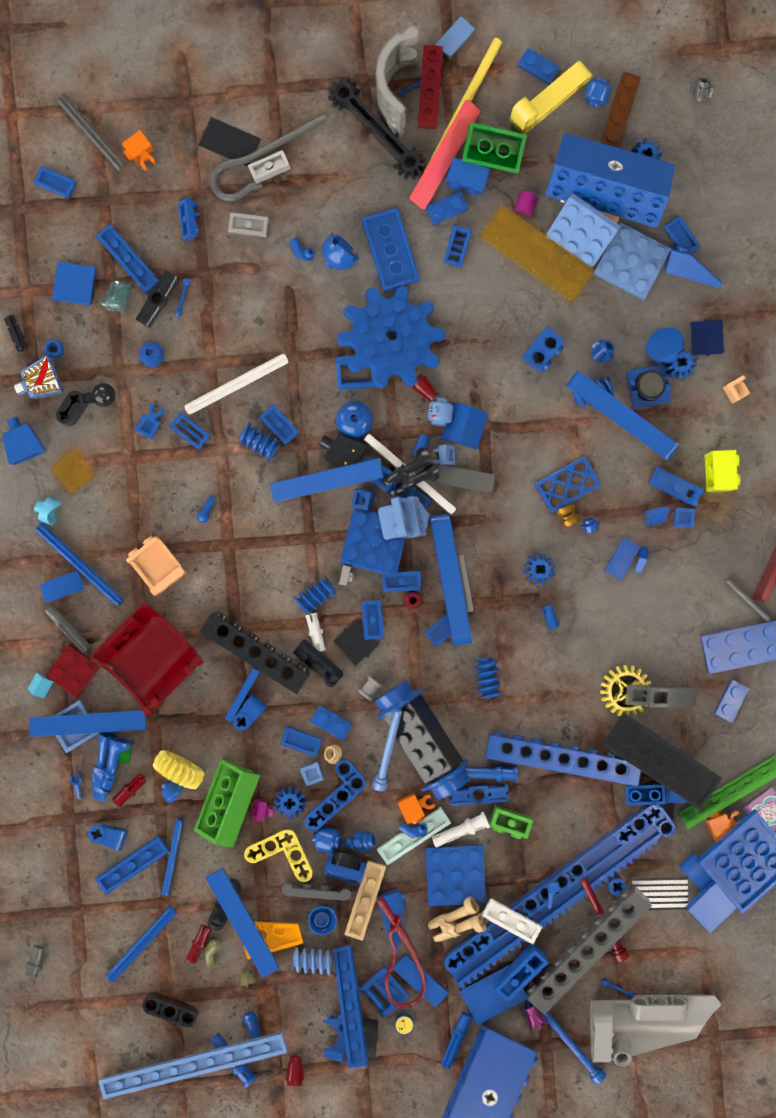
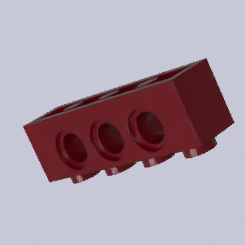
M424 45L418 128L437 129L443 46Z

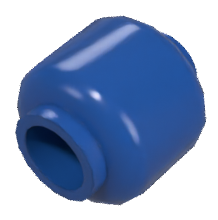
M594 77V80L588 81L584 93V98L589 101L588 105L599 108V105L607 104L612 90L611 86L608 85L609 81Z
M322 826L318 832L314 833L313 843H315L318 851L333 854L341 848L342 835H340L338 829Z

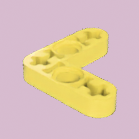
M284 829L253 843L244 852L246 861L256 863L284 850L291 868L300 882H307L312 877V867L296 832L292 829ZM285 833H288V835H293V837L291 838V842L285 840L281 842L283 846L280 847L279 841L276 838L277 836H279V840H281L285 837ZM267 841L275 842V850L269 851L266 849L265 843ZM261 844L265 855H262L261 851L257 853L256 858L253 856L249 857L250 849L257 851L260 849L258 845ZM293 850L301 852L302 856L299 860L291 858ZM303 860L305 861L302 864L304 870L309 871L307 877L299 875L301 872L300 866L295 867V865L300 864Z

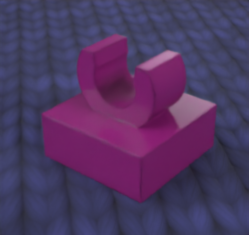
M255 798L252 818L256 821L264 822L265 816L273 817L274 809L267 806V802L263 799Z

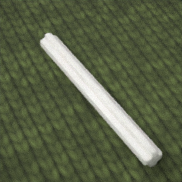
M281 354L184 406L188 414H192L288 363L286 355Z

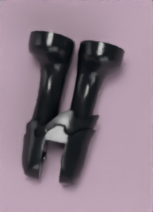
M420 447L417 449L416 459L407 465L402 464L400 467H397L382 480L384 486L394 482L397 483V486L387 492L390 497L400 496L410 491V488L427 479L435 481L440 478L436 466L432 464L433 460L425 448ZM426 466L424 470L409 478L410 473Z

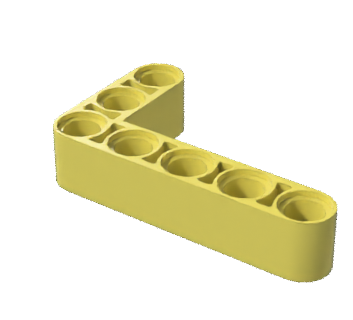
M581 60L578 61L529 102L526 97L521 99L512 109L510 123L519 133H528L592 78V73Z

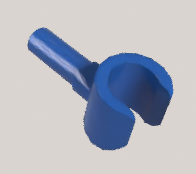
M78 771L77 778L72 776V772L70 773V783L75 787L77 799L82 798L80 790L82 773Z
M550 881L547 884L548 909L552 907L553 893L559 892L558 881Z

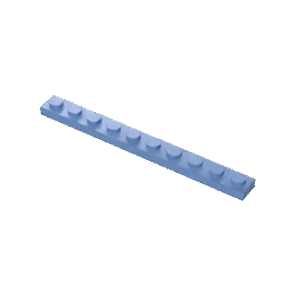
M279 1032L100 1078L98 1082L103 1099L284 1054L288 1052L284 1033Z

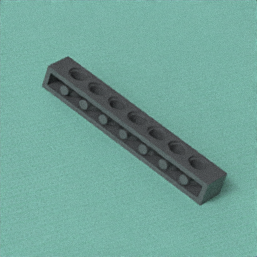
M633 884L625 887L616 901H611L606 908L607 910L602 915L596 916L593 924L589 928H585L580 933V937L575 942H571L562 955H558L555 958L553 965L549 969H544L540 974V978L527 987V1000L545 1015L652 907L649 898ZM627 904L632 905L628 910L623 909ZM613 918L618 919L616 923L609 922ZM599 932H604V933H605V934H604L603 936H601V937H597V936H596V934L599 933ZM591 946L589 950H583V947ZM572 959L578 960L575 964L569 963ZM558 973H564V976L557 977L556 975ZM546 986L551 987L550 990H543V988Z

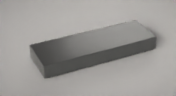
M439 464L438 472L440 478L436 480L435 484L492 494L495 474Z

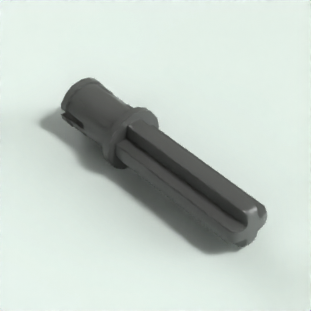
M54 604L44 612L56 624L55 627H59L82 653L90 649L91 645L67 620L68 617H64Z

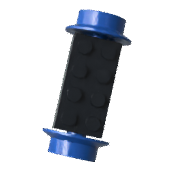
M406 680L375 700L380 709L376 719L384 718L390 728L393 712L401 709L402 713L396 739L424 783H426L421 788L422 791L432 790L437 800L455 792L470 780L464 770L468 760L462 759L423 696L419 695L423 690H413Z

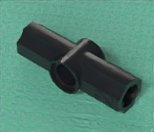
M165 270L154 289L149 292L148 299L135 320L151 328L161 310L167 305V300L180 279ZM155 296H162L160 303H153Z

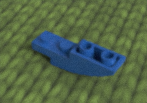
M659 782L638 784V786H625L627 805L687 802Z

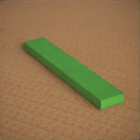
M776 755L714 791L701 811L690 805L677 813L687 829L697 825L776 778Z

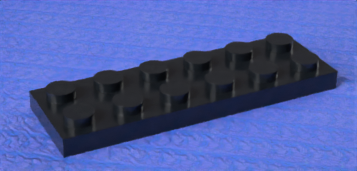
M622 712L602 742V745L700 811L722 780V777L624 712Z

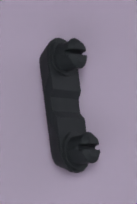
M231 878L230 880L239 894L241 884L237 879ZM218 900L208 919V926L214 931L223 929L228 919Z

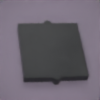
M358 620L347 629L344 628V632L334 640L355 666L365 657H369V654L379 646L374 639L364 640L363 626Z

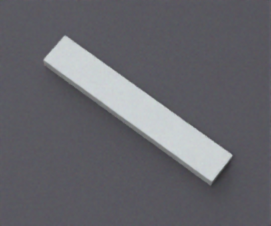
M368 434L365 437L364 441L395 468L404 464L373 436ZM410 473L409 478L416 475V473ZM425 481L416 484L419 489L450 515L456 510L451 503Z

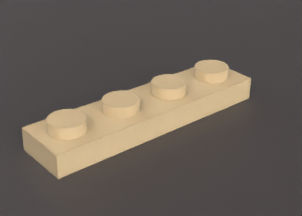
M370 860L367 861L363 880L359 886L344 935L363 941L386 865Z

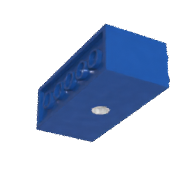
M563 132L545 196L559 199L564 203L565 201L567 202L573 193L598 211L657 228L670 196L675 164Z
M481 1025L442 1118H513V1108L521 1100L522 1094L520 1092L522 1087L526 1086L529 1081L530 1075L528 1073L530 1068H533L537 1062V1052L520 1042Z

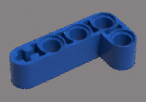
M342 758L337 763L336 773L344 782L306 815L305 825L309 830L319 829L365 788L366 778L351 760ZM347 763L350 766V770L345 773L341 772L339 769L340 764ZM360 778L363 784L360 787H355L352 784V780ZM341 790L348 793V797L344 800L337 796V793ZM330 803L334 809L331 812H326L323 809V805ZM317 810H319L320 813H321V816L318 818L317 824H316V823H312V824H311V823H310V820H311L310 817H312V818L317 817L318 814H319V812H318Z

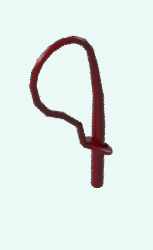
M381 896L377 899V902L390 921L389 939L393 948L391 964L385 976V991L389 1000L395 1006L401 1008L411 1007L423 998L426 991L424 971L413 944L400 924V914L395 915L384 897ZM395 931L410 952L423 982L420 995L414 1001L406 1004L396 1002L389 990V976L394 967L397 952L392 936Z

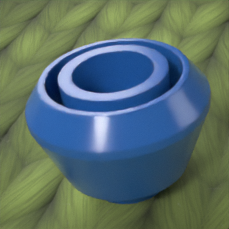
M154 341L144 343L138 352L139 360L147 367L160 365L165 355L163 347Z
M167 779L161 786L163 789L161 793L167 803H172L185 787Z

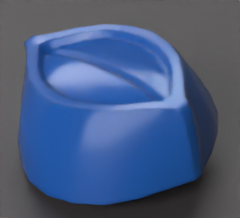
M319 906L311 911L308 917V924L312 933L326 935L335 929L337 917L334 906Z

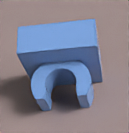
M440 445L439 449L433 450V453H439V459L434 460V463L448 466L455 465L454 446Z

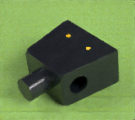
M340 434L336 436L334 441L324 435L319 443L321 447L328 450L324 458L335 468L358 463L367 449L366 445Z

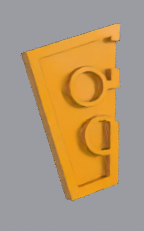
M254 921L271 952L304 942L298 923ZM245 949L247 959H251L250 955Z

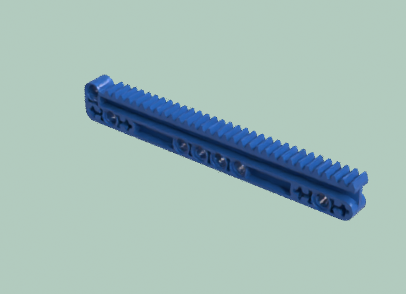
M658 804L644 805L508 907L540 924L545 929V922L552 924V917L559 919L557 913L564 915V908L571 910L570 904L572 903L576 906L577 898L583 901L582 895L588 896L581 884L582 878L588 879L592 890L595 892V885L602 887L601 881L608 882V875L614 878V871L621 873L620 866L626 869V862L633 864L632 858L639 859V852L645 855V848L652 850L651 843L657 846V839L661 836L666 838L673 836L676 831L675 825ZM652 808L656 810L657 814L655 816L652 814ZM645 814V815L647 816V818L650 819V820L647 821V819H646L645 817H643L642 815ZM637 819H642V826L635 828L634 822ZM664 823H669L668 831L662 832L661 826ZM621 831L625 833V838L621 837ZM575 865L581 866L579 873H572V868ZM563 876L566 878L564 884L559 885V892L553 893L552 907L548 909V896H542L541 891L547 888L548 882L557 881L558 877ZM528 900L535 901V905L531 908L526 907L525 903ZM489 920L485 923L486 931L481 933L475 931L450 949L444 956V964L457 981L459 987L464 989V982L471 984V977L478 979L476 973L483 975V968L489 971L490 963L494 966L496 965L495 959L502 961V954L509 956L507 950L514 952V945L521 947L520 941L522 940L525 943L527 941ZM480 936H487V941L481 940ZM466 946L474 948L471 953H465L463 949ZM450 958H452L453 960L456 959V963H455V964L452 963V962L450 963L449 959H450Z

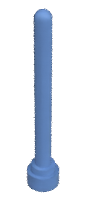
M401 709L393 712L379 774L373 779L372 788L377 791L387 790L388 780L386 774L402 713Z

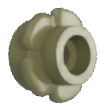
M249 968L241 971V986L248 988V984L253 983V972H250Z

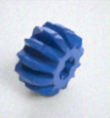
M644 139L643 143L637 141L636 147L631 149V152L641 155L647 153L649 154L648 157L661 160L660 157L663 155V152L658 151L661 146H654V140L650 144L647 139Z
M684 348L682 352L679 351L676 354V358L664 362L669 365L665 368V371H672L669 375L670 377L676 374L677 380H680L682 376L686 379L689 377L688 373L693 374L695 372L692 367H696L697 363L692 362V360L696 358V355L691 357L689 355L692 350L689 349L685 353ZM683 360L684 362L682 363L681 367L677 365L679 363L677 361Z
M538 553L534 554L535 561L528 557L527 559L531 565L527 563L523 565L529 568L528 571L523 572L524 575L531 574L527 581L535 578L533 585H537L539 579L540 584L545 585L544 578L551 582L552 579L548 575L556 574L554 571H550V568L556 567L555 564L549 565L552 558L550 557L544 561L546 554H542L541 559H539ZM536 565H537V566L543 565V567H544V569H542V570H544L543 574H542V573H536V572H535V570H537V569L535 568Z
M289 786V792H287L283 787L281 789L283 794L278 792L276 794V797L280 800H274V804L280 806L275 810L276 812L283 810L280 815L281 817L288 813V819H291L293 813L298 818V811L302 813L305 811L300 806L307 804V801L301 800L305 797V794L298 795L300 788L292 792L293 786ZM289 798L293 799L292 802L295 801L292 807L285 803Z

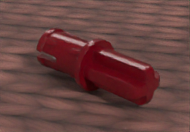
M138 774L112 798L113 802L118 807H121L129 798L136 795L135 792L146 783V778L142 774Z
M203 924L200 925L195 940H192L193 944L186 957V960L192 964L197 963L203 948H206L205 943L212 931L210 927L207 928L208 926Z

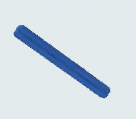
M172 906L166 909L106 974V978L110 982H114L177 914V911Z

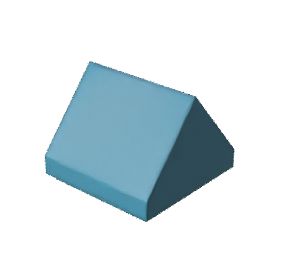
M36 673L27 690L35 696L45 698L54 681Z

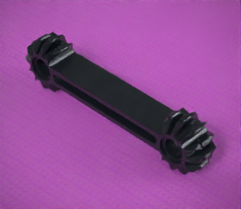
M341 77L339 78V84L333 81L332 86L334 88H329L328 90L331 94L328 96V99L333 101L332 107L338 106L339 111L346 107L399 162L394 165V169L399 170V176L404 174L405 180L408 179V175H411L412 180H415V174L421 176V170L426 169V165L423 164L426 162V158L421 157L423 152L418 151L415 153L416 147H413L412 151H408L357 97L360 94V89L356 88V82L350 84L349 78L346 79V82H343ZM341 92H348L349 96L342 98L339 94ZM352 104H355L369 119V121ZM385 137H387V139L402 153V155L395 150V148L385 139ZM413 160L415 165L408 167L405 165V162Z

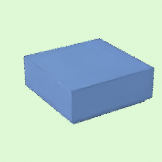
M318 761L300 768L306 787L325 780Z

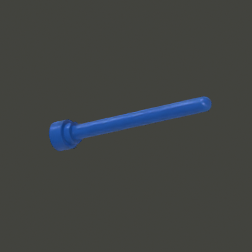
M539 1010L548 1024L587 1068L592 1082L595 1085L601 1083L607 1076L603 1069L592 1064L549 1012L544 1015Z

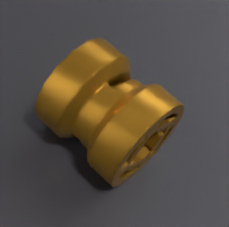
M573 503L556 511L557 515L562 519L564 528L581 521L580 516L575 512Z

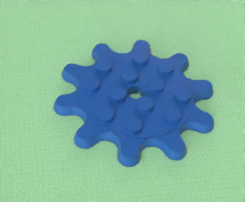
M404 286L398 287L395 290L394 296L389 299L382 297L376 288H369L365 294L368 302L365 308L348 305L343 310L344 316L352 322L353 327L350 331L339 333L337 343L341 346H350L355 350V356L349 361L348 368L352 372H359L364 368L372 369L375 374L374 384L379 388L385 387L388 384L389 378L393 375L400 376L405 385L414 386L418 380L415 370L419 365H425L428 368L434 369L440 363L439 358L431 352L430 345L433 342L444 340L446 333L442 328L432 327L427 323V318L433 313L434 306L430 302H423L419 306L410 304L408 302L409 292ZM388 332H395L397 338L390 340L386 334Z

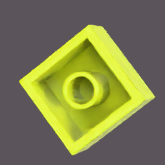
M736 450L712 451L705 454L706 492H728L738 489V486H740V475L737 474V466H739L740 459L739 455H736Z

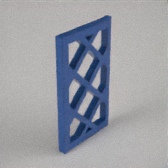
M584 455L536 482L534 486L538 489L549 511L553 513L601 486ZM581 461L586 466L584 473L574 470V466ZM564 471L570 472L567 483L556 480L557 475ZM572 473L583 475L581 486L570 484ZM586 477L593 478L595 485L590 488H584ZM546 481L552 482L550 492L543 491L540 485ZM555 483L566 485L563 496L552 493ZM569 487L579 489V493L574 497H566ZM551 496L562 499L561 504L553 508L550 504Z

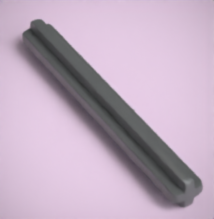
M61 95L57 99L59 105L118 171H121L126 166L125 162L65 95Z

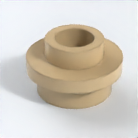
M338 745L328 746L325 749L324 757L330 764H337L342 756L341 748Z

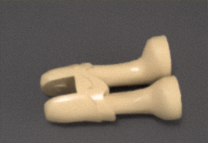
M472 896L464 900V905L461 908L448 914L439 915L428 923L429 930L439 926L442 929V932L433 936L435 942L456 938L462 935L461 932L473 928L478 933L486 931L484 917L481 915L482 913L476 914L458 924L453 922L467 915L479 912V906Z

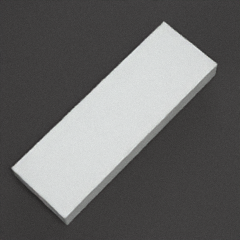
M490 898L481 914L484 918L531 944H534L542 929L540 924Z

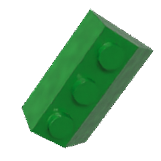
M470 122L462 162L518 174L527 135Z

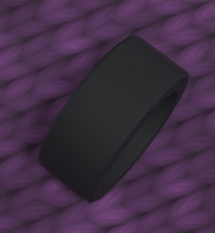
M363 1019L368 1058H375L378 1020Z

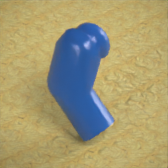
M298 238L289 241L297 258L310 261L315 256V251L312 248L306 249L301 247Z
M403 821L398 830L415 839L426 835L428 827L424 823L410 826Z

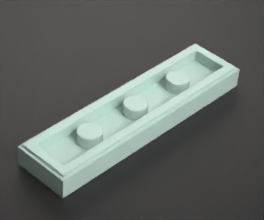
M441 806L423 817V820L419 823L411 825L426 824L428 827L426 835L412 839L401 832L377 848V851L387 865L451 824Z

